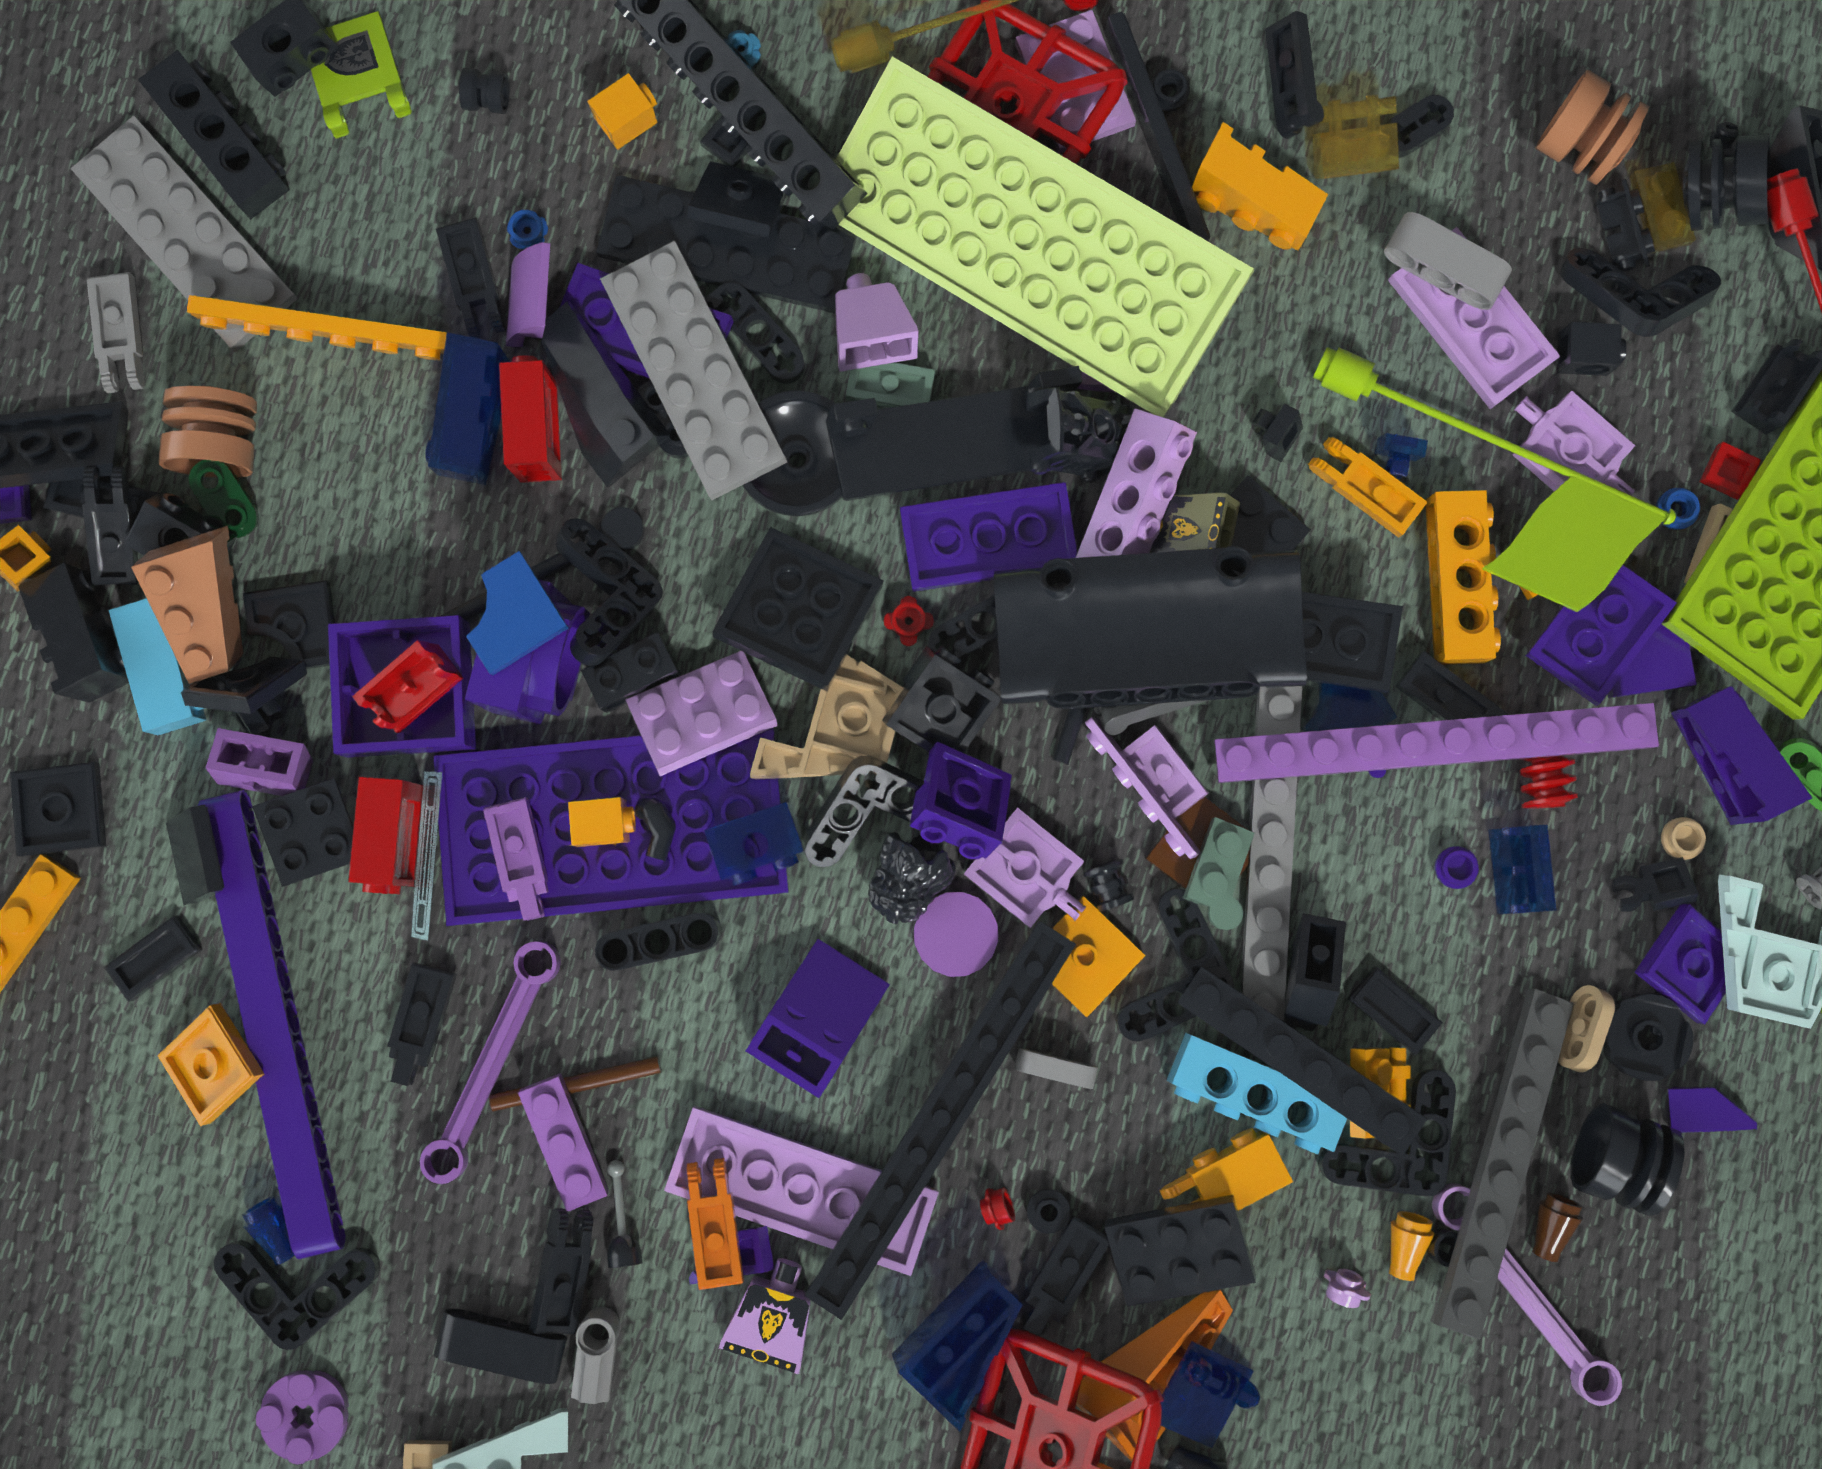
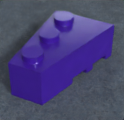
M1732 686L1715 690L1671 712L1730 825L1765 822L1812 799L1810 793L1752 715L1743 697Z

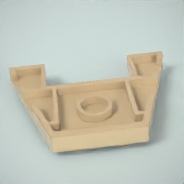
M847 655L828 692L820 690L805 747L802 749L760 738L750 778L758 780L842 775L853 759L866 755L876 757L887 763L895 730L885 725L882 719L904 688L864 662L860 661L859 663Z

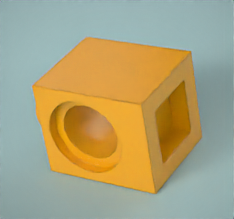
M617 797L568 802L571 846L585 847L630 842L629 833L636 831L633 806L627 807L626 799Z

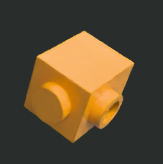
M629 73L588 100L594 119L617 150L658 123L653 109L657 102L645 83L637 85Z
M18 524L0 538V575L17 592L20 591L19 585L37 577L51 565L50 556L47 554L51 551V548L35 531L27 534Z

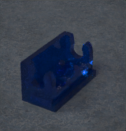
M1548 825L1488 830L1497 914L1557 911Z

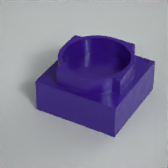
M539 580L569 628L493 676L489 674L476 653L465 700L491 713L537 724L542 723L545 713L560 716L566 709L569 701L573 699L581 662L577 661L572 655L570 641L579 626L590 615V612L585 607L573 605L550 582Z
M459 615L328 624L333 754L354 758L476 749L474 704L465 700L472 673L471 644L466 637L470 633V623ZM417 640L439 644L463 679L400 733H395L393 729L381 728L374 724L372 720L377 717V714L370 708L366 709L359 706L352 696Z

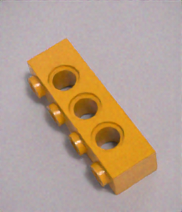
M1487 490L1435 492L1426 499L1427 504L1425 505L1434 659L1442 665L1486 663L1496 658V652H1499L1501 646V635L1499 628L1494 627L1493 612L1498 607V590L1495 585L1492 586L1491 573L1482 570L1483 567L1496 559L1495 546L1489 542V528L1492 527L1494 519L1493 506L1491 503H1487ZM1455 528H1461L1467 532L1469 536L1468 546L1461 545L1456 541L1454 537ZM1457 569H1463L1470 574L1472 579L1470 588L1462 586L1457 581ZM1460 610H1465L1472 615L1474 619L1472 630L1466 629L1460 624L1458 618Z

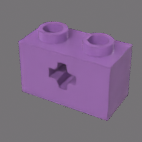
M218 728L206 769L219 785L283 796L306 788L313 759L302 743Z

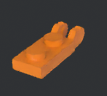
M725 1158L714 1159L713 1176L716 1180L717 1195L702 1197L701 1169L697 1162L687 1163L690 1194L687 1204L699 1290L742 1284L744 1282L732 1192L729 1193Z

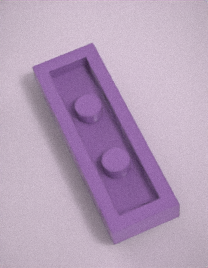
M561 1073L520 1089L518 1095L566 1211L569 1212L608 1196L609 1190Z

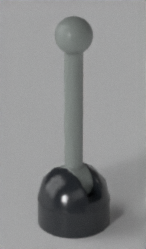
M620 1160L611 1161L607 1167V1171L613 1179L618 1236L612 1239L607 1249L608 1268L626 1267L643 1263L639 1242L626 1232L621 1175L624 1173L625 1167Z

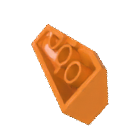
M1221 1290L1201 1293L1101 1361L1143 1379L1154 1390H1160L1164 1401L1161 1402L1162 1419L1157 1440L1164 1433L1172 1419L1164 1412L1175 1392L1178 1391L1185 1395L1192 1384V1381L1188 1379L1192 1362L1195 1358L1203 1359L1208 1356L1233 1312ZM1085 1376L1082 1379L1076 1405L1082 1412L1100 1419L1134 1401L1137 1397ZM1144 1411L1113 1427L1106 1433V1437L1131 1461Z

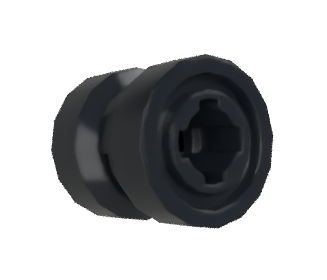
M463 68L459 81V101L462 110L478 111L480 108H488L491 113L506 114L510 94V82L507 72L492 71L489 74H482L478 69Z

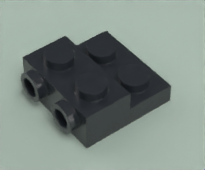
M942 645L937 652L926 646L904 677L903 681L906 686L882 721L885 725L928 752L939 742L964 753L1000 702L1001 697L991 688L995 681L975 667L971 673L960 668L958 665L962 659Z

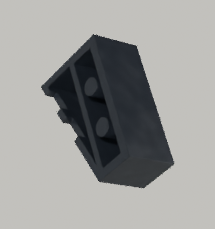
M62 563L18 586L32 629L35 631L40 629L47 644L46 647L40 649L42 659L45 663L52 661L58 679L51 682L54 694L91 703L129 683L118 643L112 633L114 628L110 614L104 607H99L94 593L98 591L97 586L92 585L91 575L86 570Z

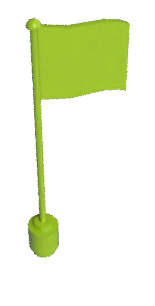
M1327 347L1314 373L1313 378L1322 382L1320 386L1357 402L1360 394L1369 397L1373 390L1569 477L1567 481L1538 506L1510 546L1494 561L1483 567L1482 570L1575 612L1586 607L1605 590L1634 548L1662 522L1664 525H1669L1676 519V513L1673 509H1670L1668 512L1376 383L1379 374L1372 371L1375 363L1338 347L1337 351Z

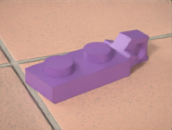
M524 797L483 808L503 892L507 893L509 902L519 901L523 920L530 921L544 917L540 894L549 892L548 878L529 799Z

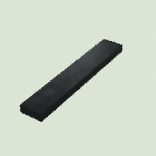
M1121 11L1109 15L1105 36L1117 66L1126 71L1128 82L1125 88L1177 223L1204 240L1209 241L1211 237L1125 13L1123 14Z

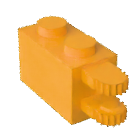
M1249 1128L1233 1136L1230 1139L1233 1145L1217 1153L1215 1148H1211L1196 1155L1192 1159L1194 1165L1186 1169L1187 1174L1162 1187L1160 1193L1163 1199H1172L1195 1186L1200 1198L1193 1202L1234 1195L1239 1211L1292 1183L1293 1180L1269 1134L1261 1130L1255 1132L1253 1128Z

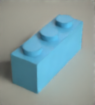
M147 598L109 610L142 731L161 735L206 721L205 708L185 706L181 692L191 684L188 683Z

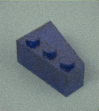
M448 332L446 334L432 437L428 440L425 452L428 467L438 476L486 485L502 419L499 363L511 362L496 342Z
M982 1260L892 1353L897 1372L959 1432L966 1421L965 1415L975 1394H979L985 1382L984 1376L994 1356H998L1022 1307V1303L1014 1289L988 1263Z

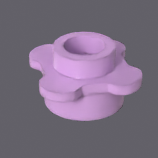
M1338 1269L1337 1272L1325 1271L1324 1277L1329 1280L1326 1296L1333 1302L1344 1307L1357 1308L1361 1300L1368 1301L1371 1294L1365 1289L1367 1283L1358 1273L1348 1269Z

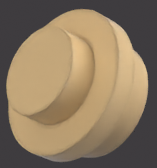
M1688 817L1672 819L1664 826L1661 833V843L1664 850L1671 857H1683L1684 860L1698 856L1702 852L1706 843V835L1702 826L1697 821Z

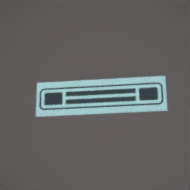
M424 772L411 937L427 941L442 772Z

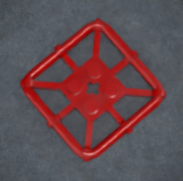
M981 0V3L968 13L939 58L935 57L930 63V72L927 76L940 85L943 81H950L968 91L964 99L1032 139L1037 140L1040 134H1043L1063 145L1067 149L1062 156L1075 164L1078 163L1080 158L1085 159L1091 151L1090 143L1119 101L1124 86L1128 82L1124 69H1120L1109 58L1067 36L1066 30L1058 25L1051 27L1001 0ZM996 17L1042 41L1027 65L1003 53ZM985 21L992 55L978 77L974 78L954 65L980 25ZM1056 51H1060L1096 71L1097 74L1057 83L1040 72L1051 55ZM1105 90L1076 135L1050 121L1063 100ZM1012 98L1017 99L1016 107L1018 109L1013 113L1002 114L1003 111L999 104L1002 101L1009 103Z
M1007 1326L997 1332L996 1340L990 1350L977 1405L972 1407L970 1411L969 1421L972 1424L960 1469L979 1468L988 1430L1011 1440L1004 1469H1113L1099 1462L1107 1431L1143 1411L1144 1416L1130 1469H1149L1161 1425V1402L1164 1401V1398L1159 1389L1154 1390L1143 1379L1091 1358V1354L1088 1351L1076 1348L1073 1351L1028 1331L1012 1329ZM1021 1348L1067 1367L1059 1401L1038 1392L1020 1351ZM1005 1362L1022 1398L1016 1425L996 1416L993 1412ZM1084 1375L1137 1397L1134 1401L1100 1419L1075 1409ZM1058 1441L1061 1445L1063 1456L1054 1463L1052 1461L1053 1453L1047 1450L1048 1443L1052 1444Z

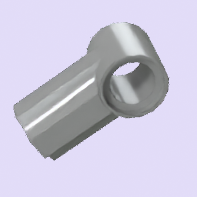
M596 1307L590 1310L577 1329V1352L571 1398L578 1400L580 1403L597 1404L609 1402L617 1338L621 1330L620 1319L610 1308ZM597 1323L603 1325L609 1333V1338L605 1340L593 1338L588 1326Z

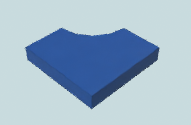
M518 551L481 574L487 590L486 610L480 623L466 637L489 674L493 676L569 627L523 554Z

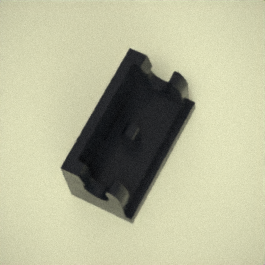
M1792 339L1783 346L1777 344L1731 411L1765 435L1786 424L1822 370V350L1814 351L1811 355L1802 353L1798 350L1803 343L1801 339Z

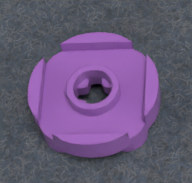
M308 1370L294 1371L283 1376L268 1389L262 1399L261 1408L257 1412L256 1425L261 1430L265 1443L274 1453L293 1464H303L306 1461L324 1456L343 1438L348 1425V1397L341 1384L325 1372L317 1370L314 1372ZM296 1405L301 1409L306 1408L308 1405L314 1410L310 1416L313 1422L312 1426L306 1423L299 1425L296 1422L297 1413L294 1410Z

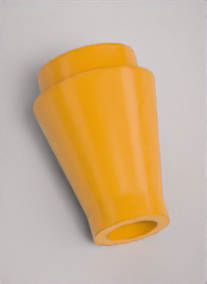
M1399 1211L1396 1220L1391 1221L1390 1275L1406 1281L1415 1280L1417 1269L1434 1237V1232L1431 1230L1433 1222L1429 1218L1413 1212Z

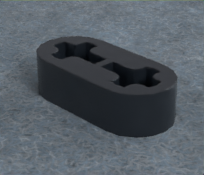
M1430 95L1392 117L1385 124L1379 135L1381 150L1392 158H1402L1440 136L1446 131L1454 117V109L1451 102L1441 95ZM1428 111L1432 113L1439 111L1442 116L1438 122L1435 119L1430 120L1424 125L1420 122ZM1409 128L1412 130L1404 144L1400 140L1396 142L1391 140L1394 130L1398 134Z

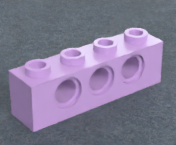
M1136 408L1134 409L1076 558L1149 553L1153 541L1160 532V524L1169 501L1176 492L1177 481L1185 461L1192 452L1193 441L1197 432L1173 420Z

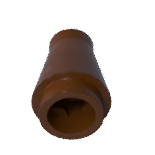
M1547 1193L1545 1201H1540L1536 1238L1532 1252L1545 1260L1558 1262L1560 1254L1583 1220V1217L1580 1215L1582 1205L1565 1196Z

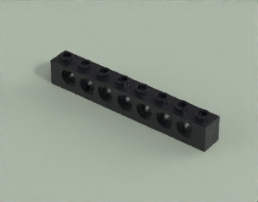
M617 0L614 6L630 22L633 23L636 19L644 27L640 32L641 36L655 50L659 51L663 48L670 56L666 61L667 65L681 79L685 80L688 76L696 85L692 90L694 95L709 109L715 106L722 114L719 119L721 125L735 138L741 135L748 142L749 145L745 148L748 155L761 167L767 164L776 173L772 177V181L788 197L794 193L803 203L798 209L814 226L822 223L834 230L868 194L692 0H660V5L654 13H651V8L656 0ZM686 27L685 37L677 43L678 33ZM713 56L711 67L703 72L705 60ZM739 85V94L734 100L729 101L731 89ZM766 113L765 125L756 131V120L759 116ZM793 142L791 156L782 161L781 154L783 148ZM820 172L821 178L818 186L813 190H809L808 181L814 173Z

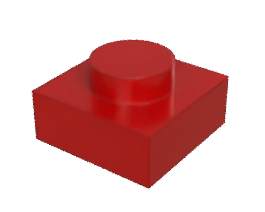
M1721 442L1716 445L1699 482L1738 500L1753 479L1761 459L1730 444Z

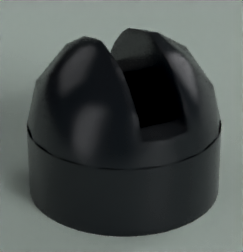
M1446 1229L1434 1231V1237L1427 1249L1428 1256L1434 1262L1449 1267L1458 1234ZM1440 1242L1451 1246L1448 1254L1438 1250Z

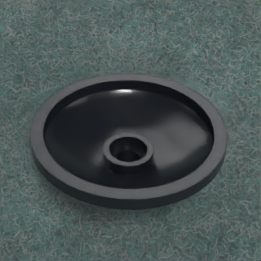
M786 391L772 395L758 403L787 463L742 485L754 501L778 514L806 516L821 512L842 498L825 421L832 405L835 404L833 401L812 392ZM794 455H802L806 459L804 465L800 467L793 466L790 460Z

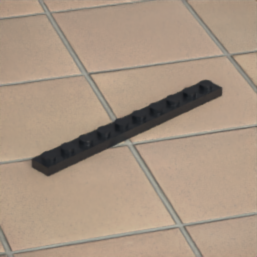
M1037 922L808 1287L805 1297L840 1320L843 1319L1076 946L1074 942L1043 922Z

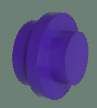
M1460 846L1444 849L1437 856L1434 867L1438 880L1446 887L1452 889H1462L1471 885L1475 881L1479 870L1475 855L1470 850Z

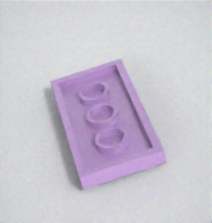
M1456 227V228H1454V229L1452 230L1453 232L1457 233L1458 235H1460V236L1466 238V237L1462 234V232L1458 229V227ZM1402 268L1388 279L1389 283L1489 409H1492L1560 357L1505 286H1503L1492 308L1482 310L1466 304Z

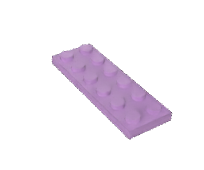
M694 1106L664 1191L690 1199L687 1163L697 1162L702 1174V1197L717 1195L716 1180L713 1176L714 1159L725 1158L729 1193L732 1192L735 1216L833 1249L882 1170ZM925 1186L877 1265L909 1276L912 1275L939 1193L938 1189Z

